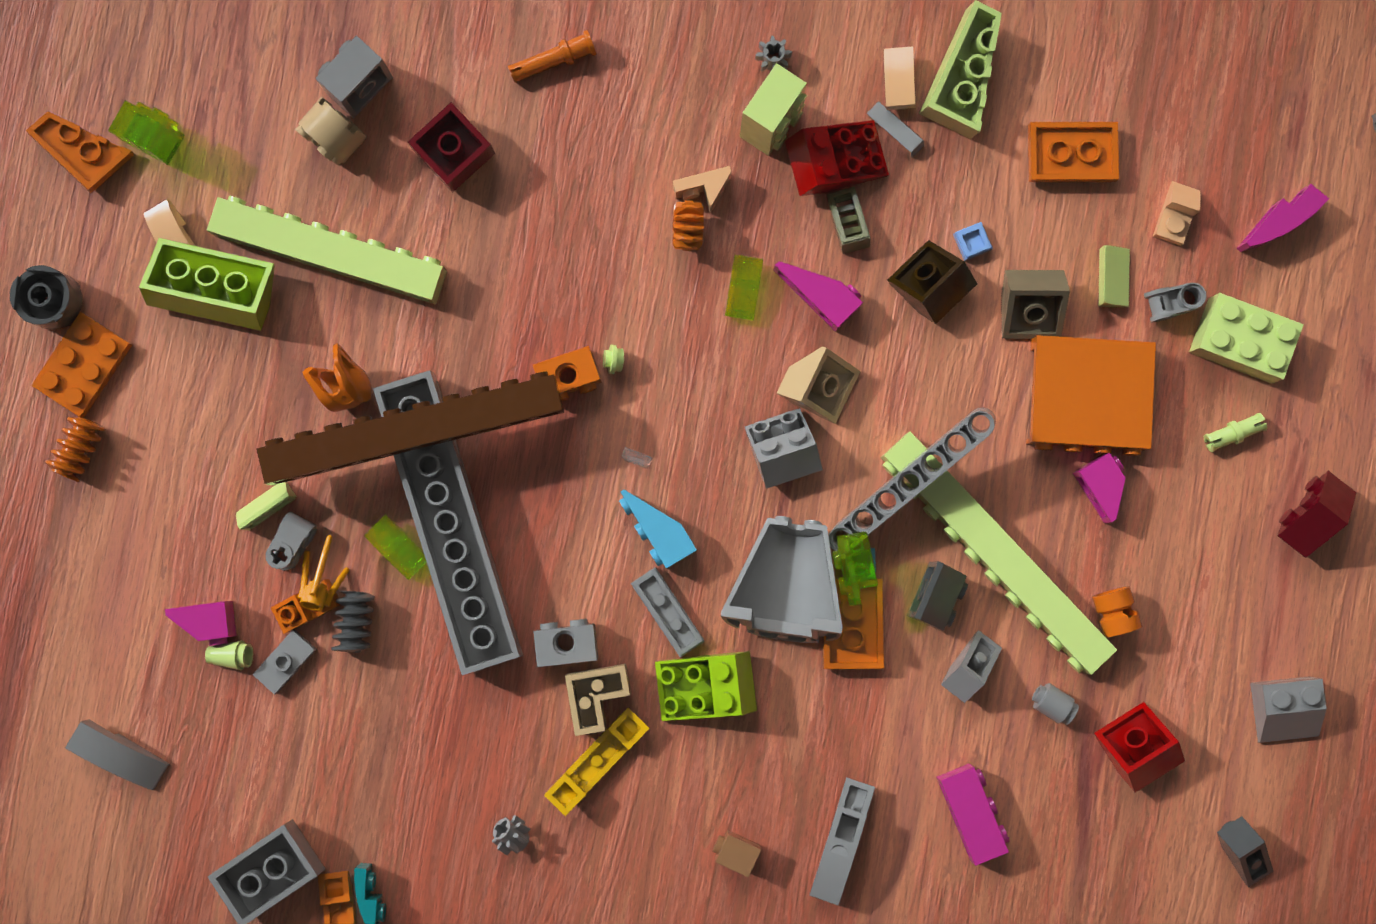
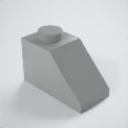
M978 630L952 663L941 685L965 703L985 685L1002 648Z

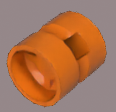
M1130 586L1092 596L1096 612L1103 616L1099 622L1105 637L1129 633L1143 627L1138 611L1132 609L1135 601Z

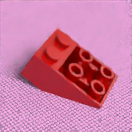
M874 120L802 128L785 140L799 196L826 193L889 176Z

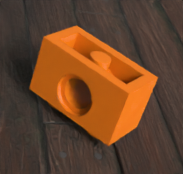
M589 346L533 364L535 373L547 371L548 376L554 374L562 401L569 399V393L579 390L580 394H585L596 390V384L602 383ZM567 369H572L576 372V379L570 384L562 383L560 380L562 372Z

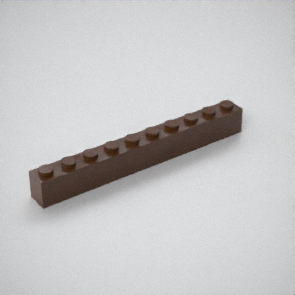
M547 371L530 375L531 380L519 383L518 379L507 380L500 383L501 388L489 390V386L479 387L471 390L472 395L460 398V394H451L442 397L441 403L431 405L430 401L419 402L412 405L413 410L401 412L400 408L384 411V417L372 420L371 416H363L354 419V424L342 427V423L325 426L324 432L313 434L312 430L296 433L294 434L295 439L283 441V438L267 440L264 447L256 448L264 484L273 486L565 413L556 377L554 374L548 376Z

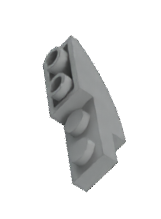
M846 777L809 896L839 905L867 818L868 809L875 790L874 786Z

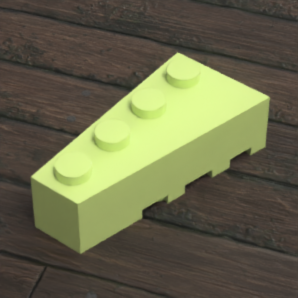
M977 0L965 10L919 112L920 115L969 139L981 132V118L987 99L986 90L992 71L991 63L993 52L996 49L1001 12Z

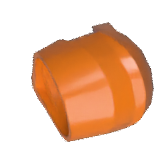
M339 343L333 345L334 370L308 367L302 372L319 401L332 412L355 408L371 398L372 388L369 377L360 366L353 362ZM320 378L330 387L333 394L325 390Z

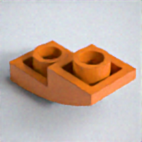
M325 579L321 583L327 586L326 591L329 592L332 584L329 579ZM335 593L330 607L324 606L322 611H312L302 607L299 604L300 599L297 598L298 594H294L272 606L271 610L283 634H286L341 605L336 603V599L339 598Z

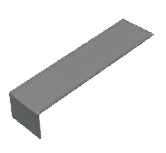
M879 101L867 112V115L911 152L912 158L923 148L924 141L893 113L886 110V107Z

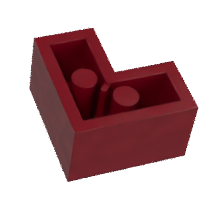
M1329 470L1320 478L1318 476L1313 477L1305 486L1306 495L1301 500L1300 506L1294 511L1292 509L1287 510L1279 520L1281 526L1277 536L1305 558L1347 526L1357 492Z

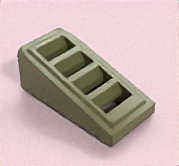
M855 186L826 194L842 253L846 254L870 247V234ZM852 200V204L836 207L837 203ZM855 211L854 215L846 216L843 218H840L839 216L842 214ZM858 223V226L843 230V226Z

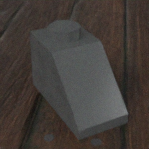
M1242 816L1235 821L1227 822L1217 832L1221 847L1248 888L1273 872L1264 840Z

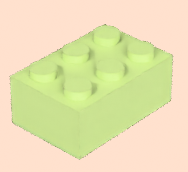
M776 63L742 113L740 137L768 156L773 149L778 151L787 138L786 133L789 130V125L795 127L803 114L804 102L808 96L805 94L807 83Z
M1218 293L1208 298L1189 353L1272 384L1284 380L1304 324Z

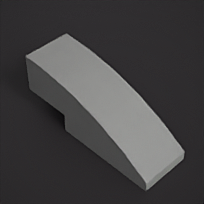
M90 719L80 722L65 747L94 765L150 790L155 789L169 765L166 761L121 734H113Z

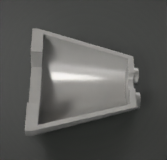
M776 516L775 519L767 518L721 611V618L735 628H739V624L745 625L748 629L747 633L775 640L819 643V638L826 636L827 641L838 639L842 634L843 627L827 526L815 520H805L804 525H797L792 523L793 520L785 516Z

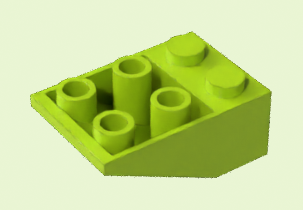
M750 651L655 662L662 721L740 716L757 711Z

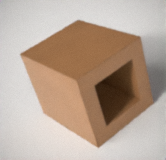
M727 830L724 837L718 836L712 852L716 853V863L749 878L760 854L761 847L759 844Z

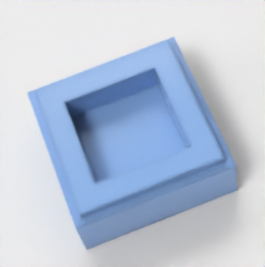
M982 222L953 234L964 261L993 249Z

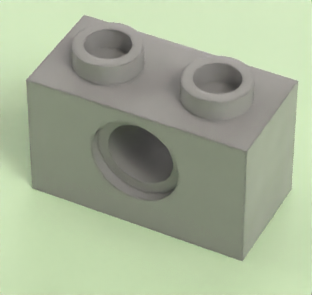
M587 619L571 620L570 626L559 628L558 622L540 624L541 630L533 631L537 667L598 660L595 624H588ZM569 634L572 636L574 645L571 650L565 651L559 647L558 638L560 635Z

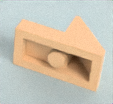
M730 166L674 180L673 190L675 198L682 197L683 200H691L699 197L700 192H704L709 212L711 213L730 180Z
M1172 181L1153 237L1178 246L1183 245L1193 216L1200 212V191Z

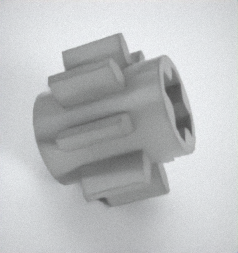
M771 36L770 41L766 44L762 41L759 42V48L762 52L756 53L755 60L762 61V72L766 69L772 70L776 63L787 70L788 63L784 59L791 58L792 51L785 50V39L779 42L775 40L774 36ZM775 52L779 54L778 57L768 58L769 54L773 55Z
M514 815L512 820L504 817L496 823L493 829L494 839L492 842L498 845L497 849L508 855L512 850L517 854L527 846L530 828L524 825V820Z

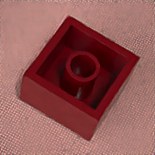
M452 102L408 141L412 150L452 193L495 154L492 145Z

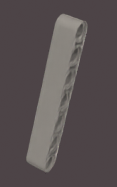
M981 407L973 410L839 521L829 533L830 547L839 553L851 550L993 432L996 424L994 413L988 408ZM978 415L986 416L990 421V426L985 430L977 429L973 424L974 417ZM953 435L962 436L966 440V446L962 449L953 448L950 444V437ZM932 454L941 457L943 465L940 468H931L927 464V456ZM904 475H916L919 479V485L908 487L904 482ZM891 493L896 498V504L893 506L883 504L881 494ZM859 513H870L873 517V523L866 525L860 522ZM840 530L846 531L850 535V542H840L836 537V532Z

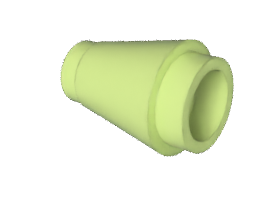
M242 640L208 646L205 652V660L208 664L243 670L244 667L248 668L252 664L253 648L251 644H246Z

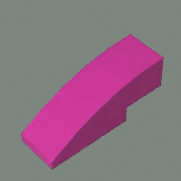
M1310 184L1301 189L1290 203L1284 198L1271 206L1236 249L1244 252L1276 240L1304 223L1329 198Z

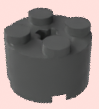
M44 265L32 266L26 269L27 271L20 277H16L10 289V302L13 309L16 310L24 321L49 330L61 329L72 325L81 311L83 301L78 282L70 276Z

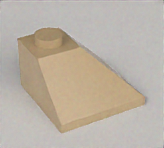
M822 346L788 368L777 394L794 405L836 424L860 370L828 348Z

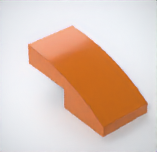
M349 871L318 875L320 906H323L324 924H357Z

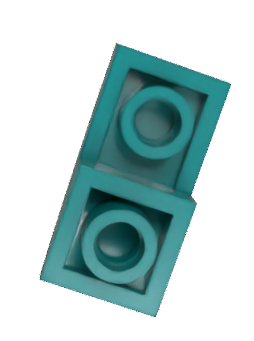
M360 863L354 868V883L361 916L365 924H381V922L385 921L386 904L382 903V894H370L371 891L375 890L376 872H372V863Z

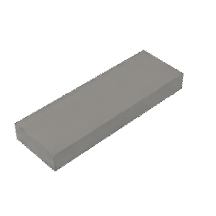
M656 567L631 583L680 658L705 641Z

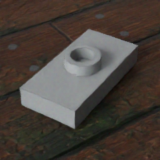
M292 630L253 673V676L275 695L317 649L296 630Z

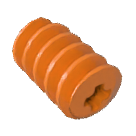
M78 416V418L68 417L67 421L73 425V428H62L61 431L68 438H57L56 442L62 446V449H51L50 452L57 459L56 461L46 460L45 463L52 471L59 475L80 482L74 473L83 474L85 469L79 463L90 462V458L84 452H95L96 448L90 441L100 442L101 437L95 431H105L106 428L81 416Z

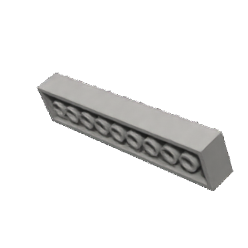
M430 370L373 388L381 417H384V411L400 408L401 412L413 410L412 405L419 402L430 401L431 405L442 402V394L436 375ZM456 440L394 455L461 674L465 675L523 656Z

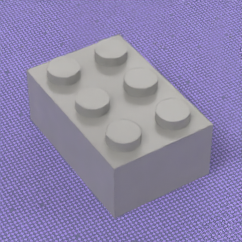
M292 819L207 877L238 924H247L325 870V867Z

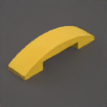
M627 708L568 768L544 796L566 816L650 728Z

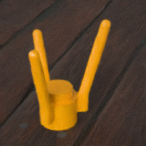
M328 535L314 581H310L309 585L310 552H304L301 588L297 598L300 599L299 604L302 607L312 611H322L324 606L330 607L333 596L349 572V568L345 567L329 592L326 591L327 586L320 582L333 539L332 535Z

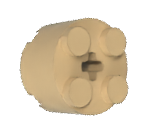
M321 97L300 120L299 126L295 130L307 141L314 143L318 147L317 150L324 157L340 166L341 163H345L367 136L343 113L332 108V104Z

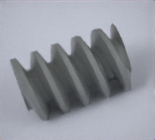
M337 590L345 594V597L336 599V603L344 606V609L335 611V615L343 618V621L336 622L333 626L342 630V632L332 635V638L339 641L340 645L331 647V650L360 653L361 650L370 648V643L362 640V638L371 636V631L363 628V626L372 624L373 620L364 615L374 611V608L366 605V602L373 601L375 596L367 592Z

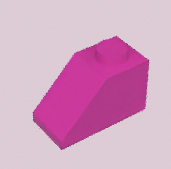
M1110 453L1099 456L1073 473L1103 523H1110L1117 519L1126 479L1122 473L1124 471L1122 463L1116 456L1112 457Z
M233 601L165 609V615L196 640H209V646L228 643L227 637L237 636Z

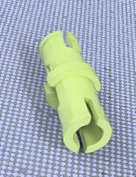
M1257 413L1239 422H1229L1227 427L1204 435V442H1212L1207 444L1206 447L1210 452H1214L1231 443H1242L1244 438L1267 430V423H1259L1264 421L1265 418L1261 413Z

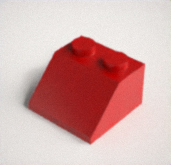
M1142 702L1094 733L1115 769L1134 793L1185 762L1179 741L1145 702Z

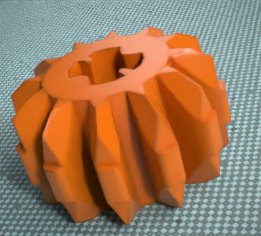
M688 200L677 202L673 208V246L675 249H682V251L699 250L703 244L704 207L700 202Z

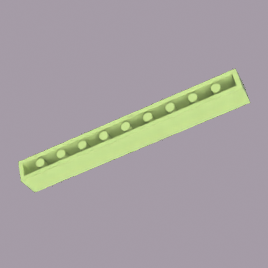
M909 431L881 457L885 462L882 466L894 477L927 448ZM933 455L927 456V464L931 468L935 469L942 466ZM945 471L913 498L916 499L918 497L926 505L923 510L934 521L939 519L946 526L943 531L952 541L956 543L959 540L967 548L964 553L973 563L977 564L980 562L987 571L984 574L995 586L999 584L1003 586L1007 591L1005 597L1016 608L1021 606L1028 613L1026 619L1037 630L1042 628L1049 635L1046 638L1049 644L1058 652L1062 649L1070 657L1067 662L1076 672L1080 674L1083 671L1086 674L1092 675L1117 651L1107 638L948 471ZM904 475V482L908 487L919 485V479L916 475Z

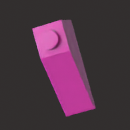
M780 261L774 266L773 271L835 332L863 303L860 300V293L850 284L846 287L841 281Z

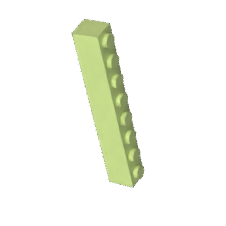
M229 196L228 200L217 197L207 227V231L216 237L437 304L447 271L443 266H440L441 261L435 258L424 256L423 260L412 257V252L396 247L395 251L385 249L384 243L373 239H368L366 243L356 240L357 235L340 230L339 234L330 232V227L318 222H312V225L301 223L302 219L289 213H284V217L273 214V209L257 204L256 208L246 206V201L234 196Z

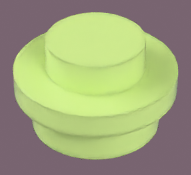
M611 344L609 350H604L603 367L608 369L609 374H614L615 371L621 372L624 364V350Z

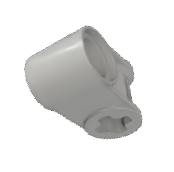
M1187 283L1144 293V298L1148 299L1152 317H1150L1151 323L1189 313L1201 307L1206 300L1204 287L1198 283ZM1184 291H1189L1194 295V305L1185 302L1183 298Z
M288 512L281 521L277 533L266 551L267 563L273 568L284 571L295 568L306 547L312 541L317 531V525L293 512ZM279 552H284L285 556H287L286 561H281V558L278 557Z

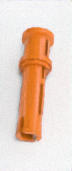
M588 30L583 31V35L568 41L565 39L560 40L561 42L558 43L559 46L508 65L514 83L565 62L567 65H572L574 60L589 54L592 56L597 55Z

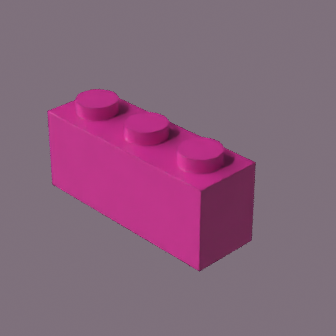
M966 764L937 776L936 778L970 861L976 866L1008 853L1006 843L1010 842L1004 826H998L994 815L998 814V810L992 797L987 798L983 787L987 784L981 770H975L974 766Z

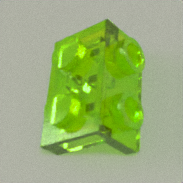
M867 532L837 536L838 551H833L836 570L841 569L843 577H839L841 595H847L849 606L861 604L860 589L878 585Z

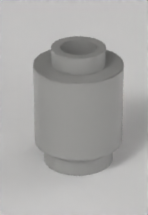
M1050 683L1045 686L1040 685L1032 696L1034 701L1033 708L1058 724L1062 722L1068 725L1074 719L1079 709V705L1074 702V698Z

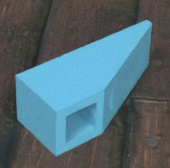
M620 491L623 498L619 502L626 514L630 515L633 513L639 522L634 527L641 539L644 541L648 538L654 547L649 552L657 566L664 564L667 569L697 551L682 524L628 491Z

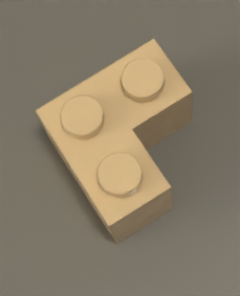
M626 663L565 675L575 736L605 731L607 725L602 700L630 696L631 689Z

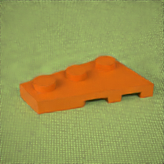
M48 111L26 130L32 139L91 194L134 156L132 150L109 142L108 139L83 130L80 126Z

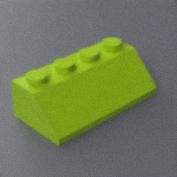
M159 238L139 289L148 306L261 331L270 307L275 266L274 263Z

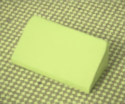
M1104 245L1099 249V307H1129L1130 249L1111 245Z
M287 482L277 484L236 513L237 526L240 530L250 531L295 500L297 496Z

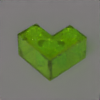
M125 100L108 129L118 139L166 165H169L185 137L177 129L179 124L170 119L168 114L155 107L151 109L138 101L136 105H133Z

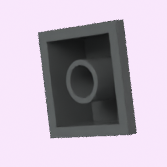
M939 561L929 562L907 616L944 631L945 627H950L955 619L956 611L953 608L957 599L962 600L968 587V584L965 583L967 576Z

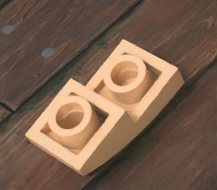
M913 47L884 49L886 110L916 108Z
M169 198L144 213L145 220L156 243L159 238L195 246L182 227L186 224Z

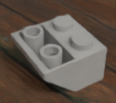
M800 408L745 426V431L766 489L823 470L817 444Z

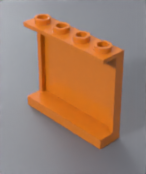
M1041 335L1031 339L1030 351H1034L1030 438L1026 439V444H1035V450H1053V446H1064V451L1082 452V447L1094 448L1093 453L1112 454V449L1123 450V455L1141 456V451L1151 449L1156 342Z

